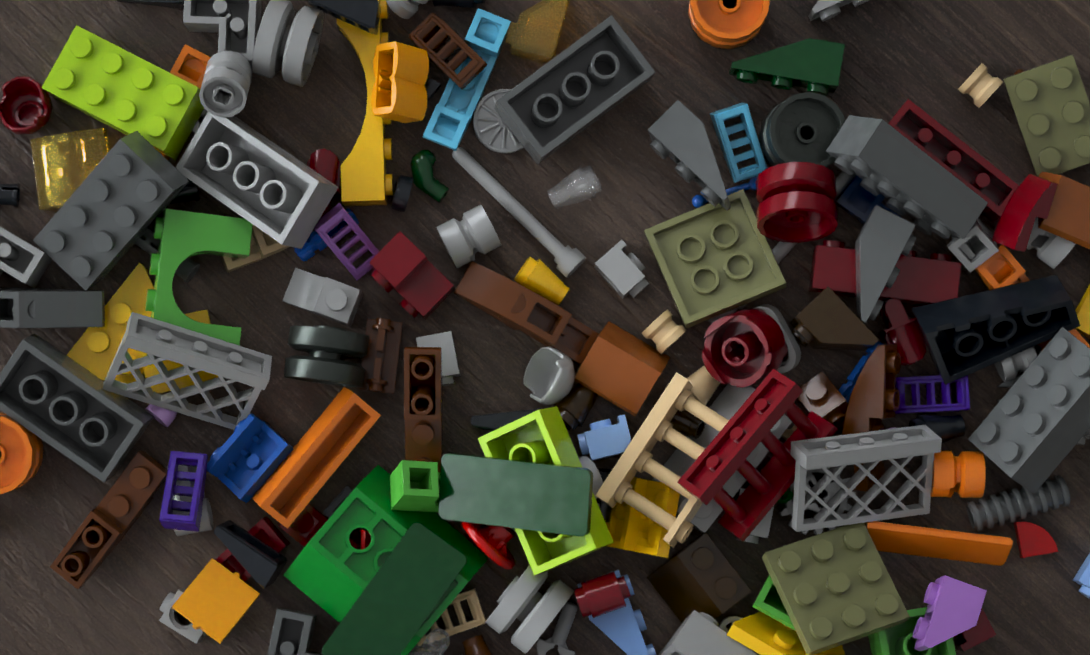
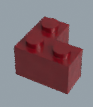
M401 231L369 262L374 269L371 274L373 279L388 294L394 289L403 298L399 304L413 318L420 314L426 320L455 290L454 285L428 261L427 257Z

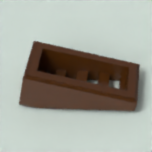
M434 12L409 35L415 47L426 50L429 60L461 90L487 66L486 62ZM448 38L450 41L436 54L434 51ZM459 48L461 51L446 64L445 61ZM469 57L471 61L456 74L454 71Z

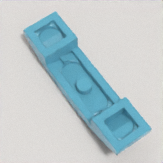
M480 8L477 9L464 42L486 62L487 66L463 90L449 78L439 103L436 104L423 138L454 151L457 150L487 86L511 21ZM468 57L454 72L458 74L471 59Z

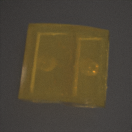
M106 128L67 132L30 140L39 210L49 211L61 208L107 155L109 144Z

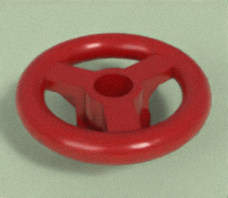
M461 522L468 536L492 561L507 570L514 568V557L507 549V543L515 536L511 528Z

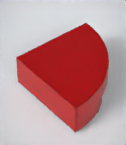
M1014 522L1020 558L1058 552L1054 539L1044 528L1030 522Z

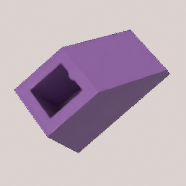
M946 575L936 579L935 583L930 582L924 596V603L928 604L924 618L919 617L913 631V638L917 639L914 649L918 651L927 650L976 626L987 590Z

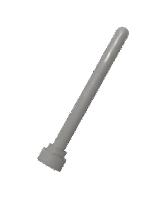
M458 147L456 151L453 150L452 156L454 160L555 257L553 261L558 264L556 269L566 278L571 276L583 264L586 257L577 248L572 249L569 245L565 247L464 148Z

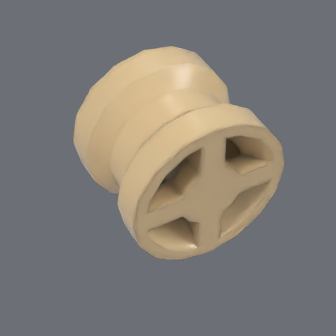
M981 63L958 90L962 94H969L973 98L974 105L980 108L1003 81L999 77H992L988 73V67Z
M667 309L641 334L646 339H652L656 344V350L663 354L687 330L683 325H677L672 320V313Z

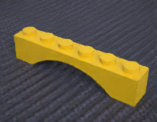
M378 0L381 6V14L377 35L337 18L340 32L351 43L360 58L367 86L366 115L362 130L351 153L341 164V202L344 206L387 205V195H393V174H386V160H392V139L385 138V125L391 124V120L374 116L371 106L372 90L376 81L373 72L374 53L378 44L389 42V33L382 32V19H388V4L386 0Z

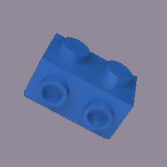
M251 413L246 419L237 424L234 433L223 446L213 452L210 461L207 463V471L224 483L240 500L247 503L294 448L267 422Z

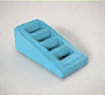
M739 103L710 113L733 183L757 176L764 171L767 166L748 104ZM740 116V123L725 127L724 121ZM745 130L746 136L729 141L728 135ZM750 144L751 150L736 155L733 154L732 149ZM755 158V164L738 169V162Z

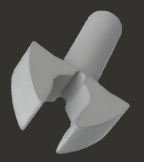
M566 602L562 608L553 636L547 640L540 638L537 640L538 655H546L547 651L553 649L555 645H558L560 655H575V651L568 649L566 640L578 610L576 604Z

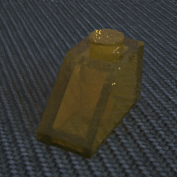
M542 0L521 12L518 22L510 23L506 43L511 44V55L545 64L552 60L556 54L570 0Z

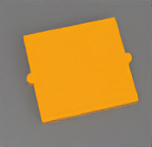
M212 558L174 603L172 609L193 623V629H201L221 644L257 600L260 593L241 580L238 572L232 573Z

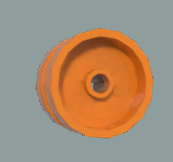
M689 0L688 16L692 29L702 41L715 48L733 49L746 45L757 36L767 17L770 0ZM731 2L735 6L734 8L729 9L726 8L724 5H728Z
M0 412L1 495L24 486L37 474L43 461V443L41 438L5 413Z

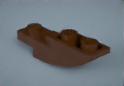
M473 261L469 264L453 292L514 330L519 329L543 345L551 346L563 352L576 365H582L599 333L572 318L570 312Z
M897 344L878 345L868 358L851 393L842 435L885 430L884 425H881V419L895 417V411L900 406V392L896 389V374H899L901 369V356L897 352ZM882 461L870 471L877 480L885 473ZM854 464L855 474L860 468ZM866 476L854 490L868 491L875 482Z
M404 347L405 460L437 462L439 473H441L443 443L441 347Z
M143 450L137 452L97 508L88 514L50 568L75 588L80 589L154 499L152 496L166 479L167 469Z

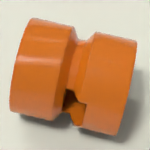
M952 451L934 453L931 497H952L954 492H957L962 498L983 497L986 467L982 451H961L958 456H955Z

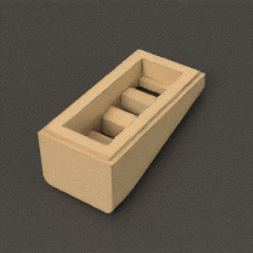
M475 588L458 594L451 603L454 606L460 624L453 627L450 615L446 609L442 613L446 629L439 631L437 622H435L431 627L433 634L424 635L417 643L418 647L486 624V617ZM466 599L473 616V620L468 622L460 601Z

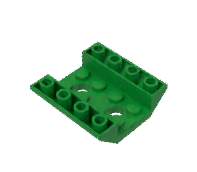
M377 465L355 487L312 537L283 576L338 623H341L410 526L414 523L422 524L466 557V564L401 653V655H408L489 557L435 512L391 510L390 474ZM357 529L365 530L371 538L369 546L365 549H355L349 541L350 534Z

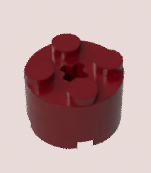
M759 308L743 309L716 320L708 327L704 335L705 342L704 349L702 350V359L707 371L718 382L737 387H747L765 379L772 369L777 370L787 355L788 346L780 326L764 310Z

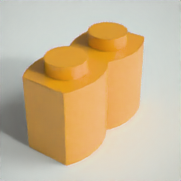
M396 41L378 44L373 59V72L376 81L372 90L371 106L374 116L402 123L423 121L427 109V91L425 88L429 73L427 51Z

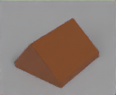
M1041 172L1039 177L1058 185L1048 218L1038 217V228L1090 249V187L1063 175Z
M608 321L577 371L574 381L629 414L636 416L670 357L664 353L660 354L654 347Z

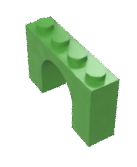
M165 209L162 217H156L153 239H160L158 253L151 254L149 275H156L154 290H147L145 311H152L151 318L240 346L241 327L200 323L187 317L175 302L172 282L178 266L184 260L195 255L209 254L247 258L250 253L253 224L244 218Z

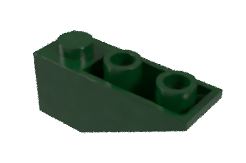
M808 38L732 62L729 75H735L736 80L743 83L756 84L758 80L772 82L771 86L777 89L792 90L793 86L807 88V92L827 96L828 92L834 93L838 87L845 44Z

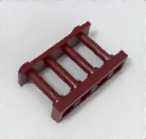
M772 369L677 482L706 506L713 499L726 512L718 523L743 542L795 480L796 460L790 455L791 441L830 437L838 430L833 424L813 411L806 416L794 403L803 390L794 381L775 369ZM785 414L797 429L782 444L770 430ZM761 442L773 457L759 473L746 458ZM737 470L750 485L735 501L722 487Z

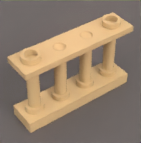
M677 372L595 495L611 508H614L617 502L620 504L625 502L667 529L668 532L663 540L673 548L677 542L682 544L686 541L694 527L690 522L703 503L677 483L681 477L652 459L653 454L650 452L657 441L663 442L664 440L695 460L705 450V448L672 428L673 424L670 421L678 410L681 412L684 410L688 411L719 432L729 421L694 399L693 393L690 392L693 388L692 384L687 378ZM637 471L640 473L647 472L689 499L677 518L632 490L633 485L630 482Z

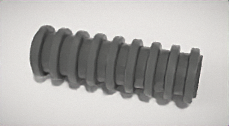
M1056 475L1052 481L1047 478L1035 494L1022 486L1021 490L1017 488L1011 489V493L1006 491L1000 492L998 497L995 494L989 495L988 500L984 497L979 498L978 503L969 501L966 509L972 528L979 533L983 531V527L992 529L996 523L998 526H1002L1006 520L1009 523L1015 522L1016 517L1022 520L1026 519L1027 514L1036 516L1037 511L1046 513L1050 507L1052 510H1056L1060 504L1063 507L1069 506L1071 497L1064 478Z

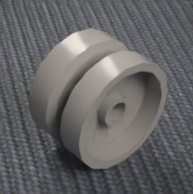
M270 0L257 33L252 59V72L256 75L273 78L282 67V77L285 83L303 87L310 76L317 56L324 13L320 9L304 6L297 12L294 18L295 11L291 1Z
M530 565L520 577L516 575L496 601L499 605L485 622L501 634L508 630L516 618L522 623L511 636V643L524 654L531 649L574 592L564 582L557 580L542 595L538 590L548 578V571L534 576Z

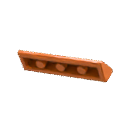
M877 521L864 523L877 551L1001 566L1005 564L1013 546V540L1008 537Z

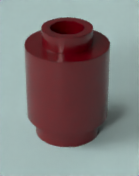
M615 572L582 582V587L574 589L583 618L589 615L595 618L626 607L624 599L631 597L624 576L617 578Z

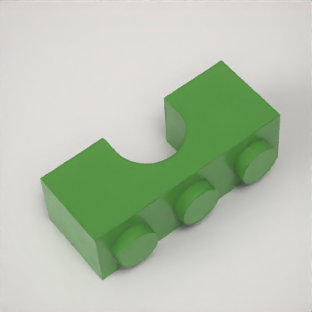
M402 460L390 475L391 510L439 513L440 473L438 472V463Z

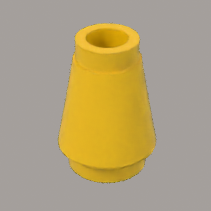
M529 257L514 278V281L556 305L561 303L569 291V287L541 259L536 261Z

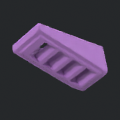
M338 203L319 219L314 230L352 276L358 280L372 269L369 262L379 251L344 207ZM345 220L347 225L330 237L328 232ZM353 230L355 235L338 247L336 243ZM361 240L364 245L349 257H346L344 253ZM369 250L372 256L355 268L352 263Z

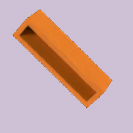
M344 386L252 499L264 511L288 529L381 415Z

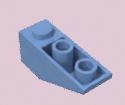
M618 569L612 571L615 572L617 578L622 577ZM628 574L623 575L630 595H635ZM581 583L577 584L578 588L582 587ZM629 598L624 599L626 607L595 618L592 615L588 616L589 620L627 655H656L653 644L645 645L641 631L647 630L640 609L633 611Z

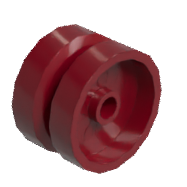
M811 162L782 163L762 171L756 180V198L759 202L757 228L759 232L769 239L792 243L815 241L834 232L838 225L837 206L834 202L837 192L836 177L833 171L823 165Z

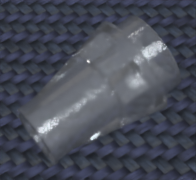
M580 165L556 186L547 190V193L557 210L563 206L596 198V193L602 191L603 188L592 166L588 165L582 168Z

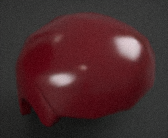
M17 76L2 86L3 98L0 102V117L4 126L17 135L35 134L48 123L52 114L53 106L49 93L41 88L42 85L31 77Z

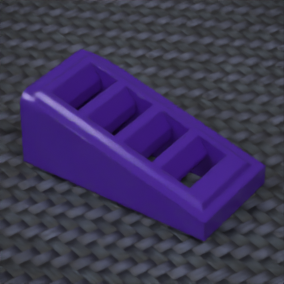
M940 375L896 377V389L900 392V406L895 411V414L961 412L970 410L968 375L951 382L956 383L957 403H951L950 383L945 385ZM919 384H926L927 405L920 404ZM935 384H941L942 404H936ZM904 385H911V406H905Z
M171 451L159 518L163 528L199 531L208 461L207 454ZM178 465L197 467L196 473L178 471ZM176 481H191L195 483L194 487L176 485ZM175 495L192 497V501H176ZM173 510L190 513L189 516L173 514Z

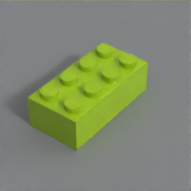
M77 25L41 87L55 99L125 135L138 131L156 150L175 161L204 110L200 102L199 87Z
M557 406L539 409L478 438L485 457L583 468ZM593 491L590 532L585 536L580 537L515 528L534 576L555 569L614 543Z

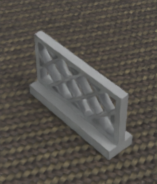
M132 312L127 322L125 334L104 379L102 389L235 430L237 424L246 419L250 414L261 390H265L270 380L272 356ZM131 348L148 355L133 360L127 349ZM170 360L183 366L168 371L162 361ZM154 364L160 374L144 378L139 368ZM129 371L136 379L135 382L128 384L114 380L116 375ZM205 371L218 377L203 382L197 372ZM189 375L195 385L179 389L174 379ZM166 382L171 390L169 393L159 394L153 392L151 386ZM240 382L252 386V388L237 393L232 383ZM224 386L229 395L214 400L208 390ZM201 393L206 403L195 405L188 403L185 397ZM235 404L240 413L238 417H233L222 413L220 408Z
M926 425L791 441L790 455L796 460L792 528L796 532L930 514L934 453L941 452L942 438ZM922 456V465L912 475L903 469L913 457ZM889 460L893 465L877 480L870 471L880 461ZM855 464L860 469L844 485L836 476L847 465ZM822 469L826 474L810 489L806 485L807 470ZM901 471L908 480L892 494L885 486ZM868 476L875 484L859 499L852 490ZM834 480L842 488L828 503H825L818 495ZM914 486H917L920 489L919 503L904 505L901 500ZM882 490L891 497L880 509L871 510L867 506ZM848 495L857 501L845 514H837L834 511ZM814 499L824 506L813 518L804 519V510Z

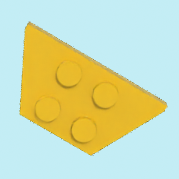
M138 263L105 305V327H88L67 354L69 358L102 381H104L125 334L131 313L135 312L151 317L152 311H145L147 290H154V285L145 266ZM131 348L127 349L133 360L141 358L140 351ZM143 367L139 368V370L144 376V369ZM130 371L116 375L114 379L127 384L136 381Z
M757 612L735 621L727 632V636L760 655H807L795 630L762 612ZM840 645L815 655H845L843 646Z

